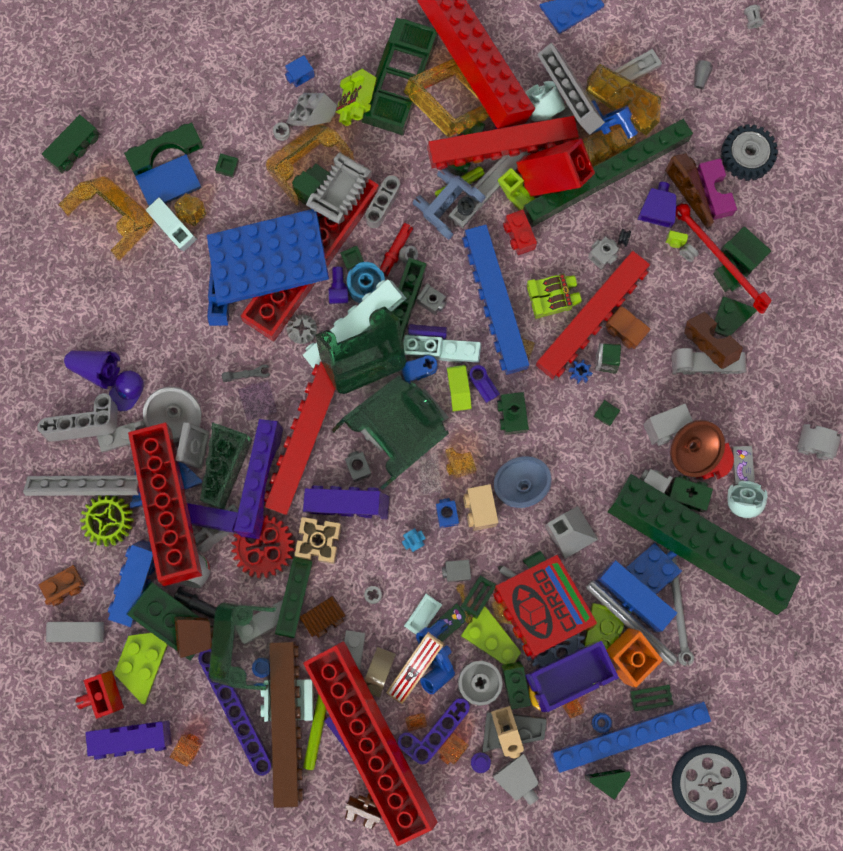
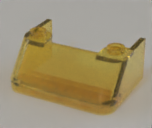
M323 124L311 126L266 161L267 171L295 206L299 205L297 194L286 182L293 176L294 169L292 165L320 144L325 147H333L335 145L343 155L354 160L353 151L334 129Z
M101 176L80 182L58 204L59 207L69 216L83 201L90 200L97 193L123 217L117 222L116 228L123 238L110 251L120 261L153 227V218L108 177Z

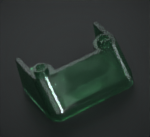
M223 602L217 606L209 677L213 682L242 689L266 691L269 688V683L247 681L245 670L241 667L231 666L235 625L245 626L249 624L253 618V610L275 612L277 606Z

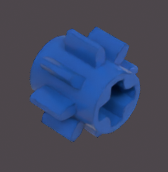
M584 360L579 364L574 361L573 366L575 368L571 367L568 370L573 374L570 380L575 378L577 384L581 380L587 383L588 378L586 376L590 377L593 374L589 372L591 364H584ZM579 368L582 369L583 375H579Z

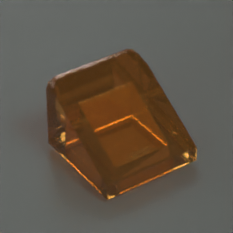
M577 699L562 705L570 719L584 713V709Z
M423 712L405 718L409 732L427 727Z

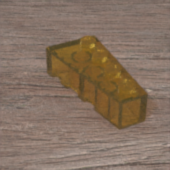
M599 64L587 78L586 91L612 111L628 106L632 113L630 119L633 125L644 135L647 136L659 123L661 96L602 64Z
M617 124L610 127L611 132L604 135L600 131L582 139L591 164L595 167L634 146L637 137L633 136L627 139L621 125Z

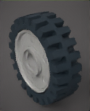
M746 124L744 127L741 125L729 133L721 148L722 164L727 167V172H731L733 177L738 176L740 180L744 178L745 181H750V179L757 180L762 178L771 170L777 160L778 149H776L777 142H773L775 138L769 136L770 132L768 130L764 132V128L761 126L758 129L757 125L753 124L750 127L749 124ZM746 150L751 151L753 155H748Z

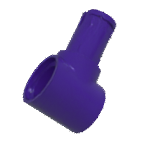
M333 267L332 284L329 287V304L348 303V286L344 283L343 268Z

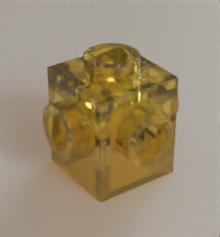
M185 193L174 204L177 218L193 226H196L207 215L203 202L196 196Z

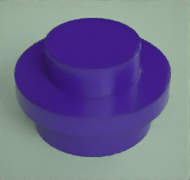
M479 752L473 755L471 767L475 772L485 773L489 770L491 760L487 754Z

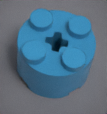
M361 262L355 265L347 275L348 292L351 298L357 303H361L362 298L366 294L373 293L377 289V284L385 280L384 273L377 265L371 262ZM365 281L369 283L367 286H364Z

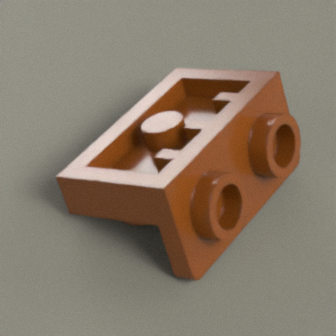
M75 565L38 584L46 599L44 601L45 604L53 605V607L63 603V598L70 595L72 597L82 592L81 588L85 586Z

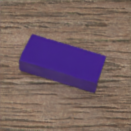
M409 324L408 335L442 337L443 340H446L447 327Z

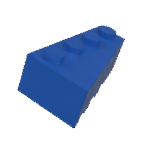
M140 540L128 547L125 555L127 561L122 566L119 574L122 577L120 583H117L114 589L116 596L114 602L112 601L108 608V613H110L108 620L128 627L136 624V621L126 613L150 584L151 579H149V575H152L154 570H156L151 544L145 540Z

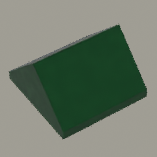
M622 768L584 776L588 782L615 800L631 775L630 771Z

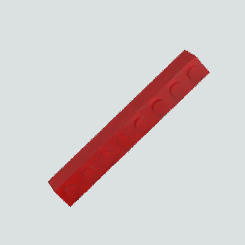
M568 116L428 141L427 150L431 169L437 168V170H442L449 165L458 167L465 165L466 162L480 163L488 158L497 160L505 155L514 157L522 152L535 153L538 149H548L577 140L579 135L575 117Z
M632 251L541 356L535 366L552 380L556 376L560 378L566 370L564 366L568 362L572 364L578 356L576 352L580 348L584 350L590 342L588 338L592 334L596 336L602 328L600 324L604 320L607 322L614 314L612 310L615 307L619 308L626 299L623 297L627 293L631 294L637 287L635 283L639 279L643 281L648 275L649 271L647 269L650 264Z
M320 361L319 365L315 364L311 373L314 375L312 383L308 382L305 393H307L305 401L301 400L297 410L300 411L298 419L294 418L290 428L293 429L291 437L287 436L283 446L286 448L284 455L280 454L276 464L279 466L277 473L273 472L269 482L272 484L270 492L267 490L265 492L264 507L287 515L343 369Z

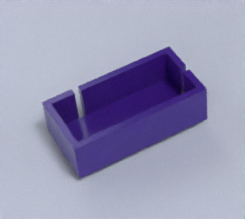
M602 641L591 643L525 675L532 691H537L538 693L534 696L542 712H550L600 688L599 686H604L619 678Z

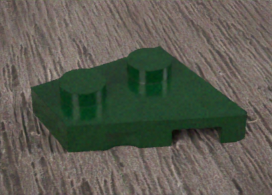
M723 296L714 319L717 323L715 333L724 337L731 336L757 310L754 307Z

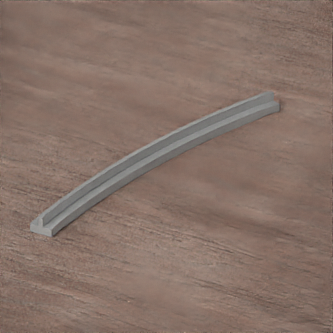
M651 49L606 75L585 89V92L590 100L595 99L598 105L629 84L661 67L662 63L654 50ZM566 103L564 104L565 109L552 116V119L574 116ZM522 152L514 157L509 155L503 156L474 186L485 195L484 201L480 203L478 200H473L475 204L474 211L469 216L461 215L458 212L457 205L448 216V218L454 221V225L464 228L479 209L501 187L498 179L510 168L516 172L518 170L516 162L529 153ZM468 203L462 204L464 210L470 209Z

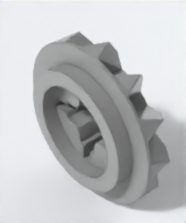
M304 314L295 315L289 320L287 325L289 338L298 344H306L312 341L317 333L316 322L311 316ZM303 321L304 327L307 330H303L302 336H300V332L296 328L300 327Z

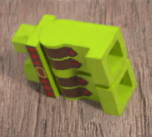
M360 69L340 82L343 94L335 112L340 115L339 122L345 126L351 125L352 119L358 121L363 119V114L371 108L369 103L372 99L376 77L364 69Z
M563 273L545 279L527 281L526 286L530 301H532L531 305L535 319L571 310L573 306L580 304L582 301L579 292L569 293V288L577 287L575 275L565 277Z

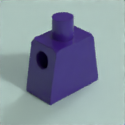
M659 182L658 189H650L637 220L672 228L676 215V194L669 192V183Z

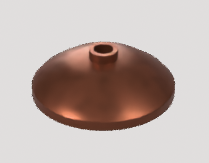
M696 420L686 424L678 431L671 444L670 456L674 467L682 474L690 477H699L709 473L718 465L724 454V435L718 426L706 420Z

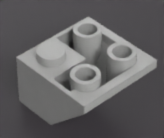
M303 93L298 98L295 108L289 113L286 124L292 126H313L330 122L336 113L338 105L325 93Z
M578 506L545 525L564 559L598 540Z

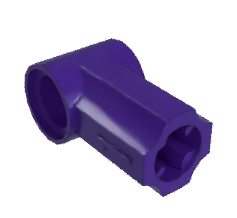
M481 365L473 366L468 374L469 381L475 386L485 403H488L499 396L500 393L487 375L486 369ZM473 372H481L482 378L475 379L472 375Z

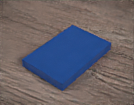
M186 154L135 176L148 206L158 198L166 204L202 188Z

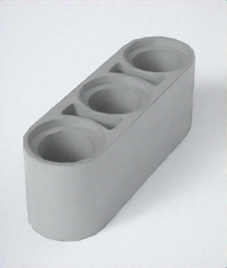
M391 175L384 179L365 213L366 223L369 227L378 228L382 224L400 192V181L396 176ZM390 184H394L396 188L389 189L387 188V186ZM380 200L387 201L385 205H381L378 202ZM372 215L379 217L375 221L369 219Z
M47 622L46 642H104V622Z

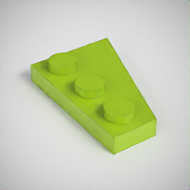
M484 607L477 619L473 616L461 635L503 665L514 663L521 654V651L486 607Z

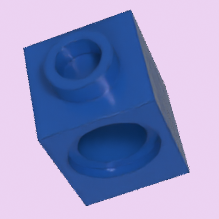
M304 55L285 66V77L295 87L315 77L314 70Z
M450 498L439 500V503L435 505L439 529L459 525L455 500L451 501ZM442 509H451L452 516L444 517L441 514Z

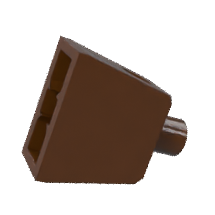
M174 617L177 654L180 658L212 648L211 639L222 637L221 625L210 627L208 618Z

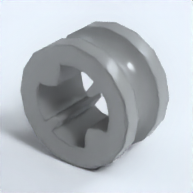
M281 122L274 126L273 133L277 140L284 141L288 139L290 130L286 123ZM280 128L287 130L286 132L284 131V135L276 132H279Z
M685 244L684 249L679 251L680 255L689 262H693L694 257L699 255L696 248L690 244Z
M404 246L400 249L399 257L404 263H407L408 258L417 260L418 251L414 246Z
M370 586L365 590L364 597L368 603L376 604L381 600L382 592L378 587ZM369 591H378V593H376L377 595L379 594V597L377 599H368V597H370L367 596Z

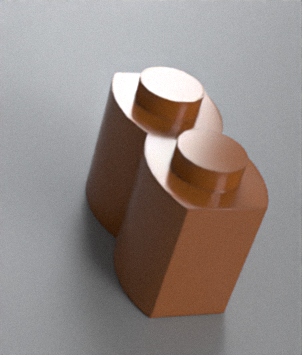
M622 306L606 323L607 332L613 337L617 335L621 338L622 344L629 349L631 347L636 349L651 330Z

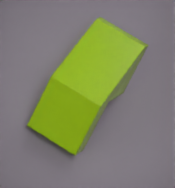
M512 168L498 179V183L507 198L519 210H523L525 204L535 199L533 196L530 197L528 191L523 187L524 180Z
M466 365L447 367L452 410L472 409Z

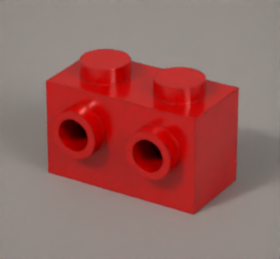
M524 210L506 215L503 227L505 232L510 235L512 249L516 250L517 255L535 250L537 241Z

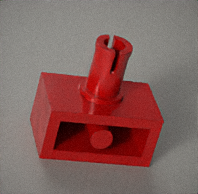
M112 670L83 680L88 694L76 697V703L83 701V703L76 705L78 709L91 705L97 719L124 708Z

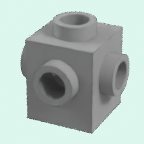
M605 236L601 241L598 239L591 248L593 250L588 256L602 270L608 263L611 265L618 258L619 248L614 240L608 239Z

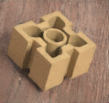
M302 517L299 533L303 535V540H297L295 557L312 560L313 556H318L319 562L335 564L337 547H334L333 544L334 541H339L341 524L325 521L324 526L318 525L319 522L316 519ZM317 536H321L323 543H320L319 546L313 542L314 539H317Z

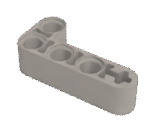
M690 348L677 349L671 355L672 374L674 375L676 373L686 375L702 372V374H714V372H721V374L746 373L744 352H741L738 361L724 369L714 364L704 352L693 353V349Z
M102 393L95 398L94 412L44 418L38 423L37 429L46 440L51 442L111 434L117 428L118 408L108 394Z

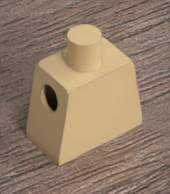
M508 706L492 711L491 714L504 756H509L513 759L518 758L521 752L524 751L511 707ZM509 725L511 730L504 732L503 727Z

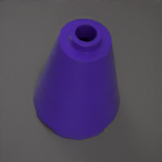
M72 350L64 358L67 369L103 389H108V386L112 387L120 371V367H117V361L120 362V357L113 351Z

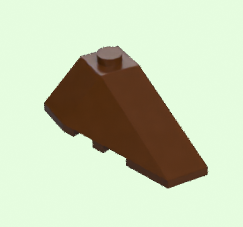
M686 153L675 155L671 158L665 172L706 229H709L714 221L696 163Z

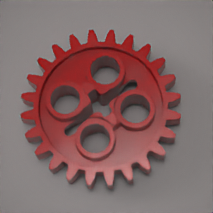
M266 515L263 520L260 539H256L254 543H249L247 537H241L238 534L233 535L237 538V541L231 542V544L236 546L231 552L237 554L233 560H240L237 567L241 568L244 566L242 572L247 573L250 570L249 576L251 577L256 573L258 579H261L262 574H264L265 578L269 579V573L276 576L277 569L284 572L281 567L282 565L289 566L286 560L293 559L289 552H295V549L290 547V545L295 544V541L289 540L293 534L286 533L289 530L288 526L282 528L283 521L277 523L276 517H273L270 521V517ZM271 531H275L276 537L273 540H268V534ZM262 543H265L266 545H274L280 543V546L264 547V551H262L260 548H255L249 551L246 550L249 547H261ZM277 550L278 557L271 560L270 553ZM255 553H258V561L252 563L251 556Z

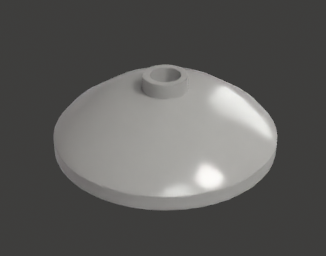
M172 386L160 388L154 391L144 404L143 420L146 427L166 422L172 430L174 442L180 441L183 422L191 423L197 427L201 423L202 413L198 401L190 392L182 388ZM171 408H176L178 412L173 413Z

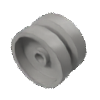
M474 661L464 666L459 673L457 681L462 697L468 702L479 706L488 705L495 701L501 693L503 685L502 676L498 669L485 661ZM477 679H481L483 681V685L481 687L476 685Z

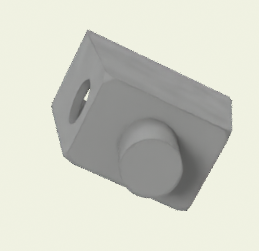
M523 753L492 775L516 801L523 796L527 803L531 805L539 799L533 790L539 783Z

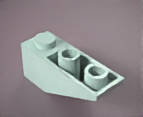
M160 198L146 209L148 214L183 252L197 240Z

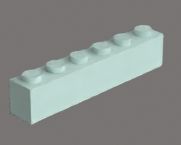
M387 279L378 283L377 289L373 293L366 294L358 306L355 305L348 310L346 317L338 319L330 331L327 330L320 335L318 342L310 344L305 349L306 352L303 356L312 368H314L315 364L319 365L320 361L332 365L407 299L393 281Z

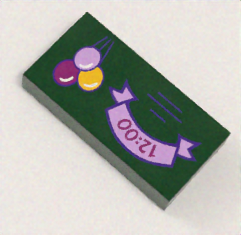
M457 603L439 618L446 622L444 626L447 625L448 629L437 638L443 642L469 619L467 614L460 610V606Z

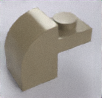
M379 647L376 649L364 681L371 694L380 698L396 654Z

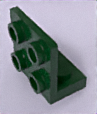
M743 227L721 249L730 261H734L745 277L771 252L746 227Z

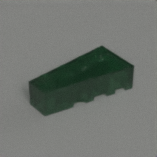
M212 422V433L209 439L208 458H206V471L203 477L200 501L211 507L224 510L252 439L247 434Z

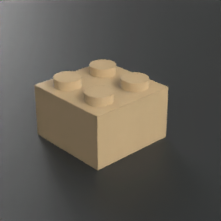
M491 484L468 488L463 497L465 508H469L467 516L468 526L472 527L473 531L496 527L498 518Z

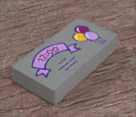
M752 446L731 447L734 457V485H738L740 481L755 483Z

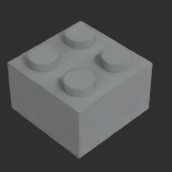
M686 404L650 417L643 425L651 444L657 443L658 446H661L672 440L683 426L693 422Z

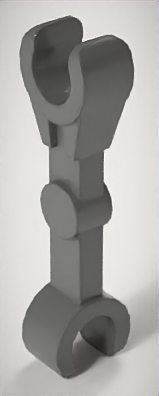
M264 364L254 370L234 373L224 372L222 373L223 382H229L234 379H247L254 376L267 378L270 376V373L262 374L261 370L269 368V366Z

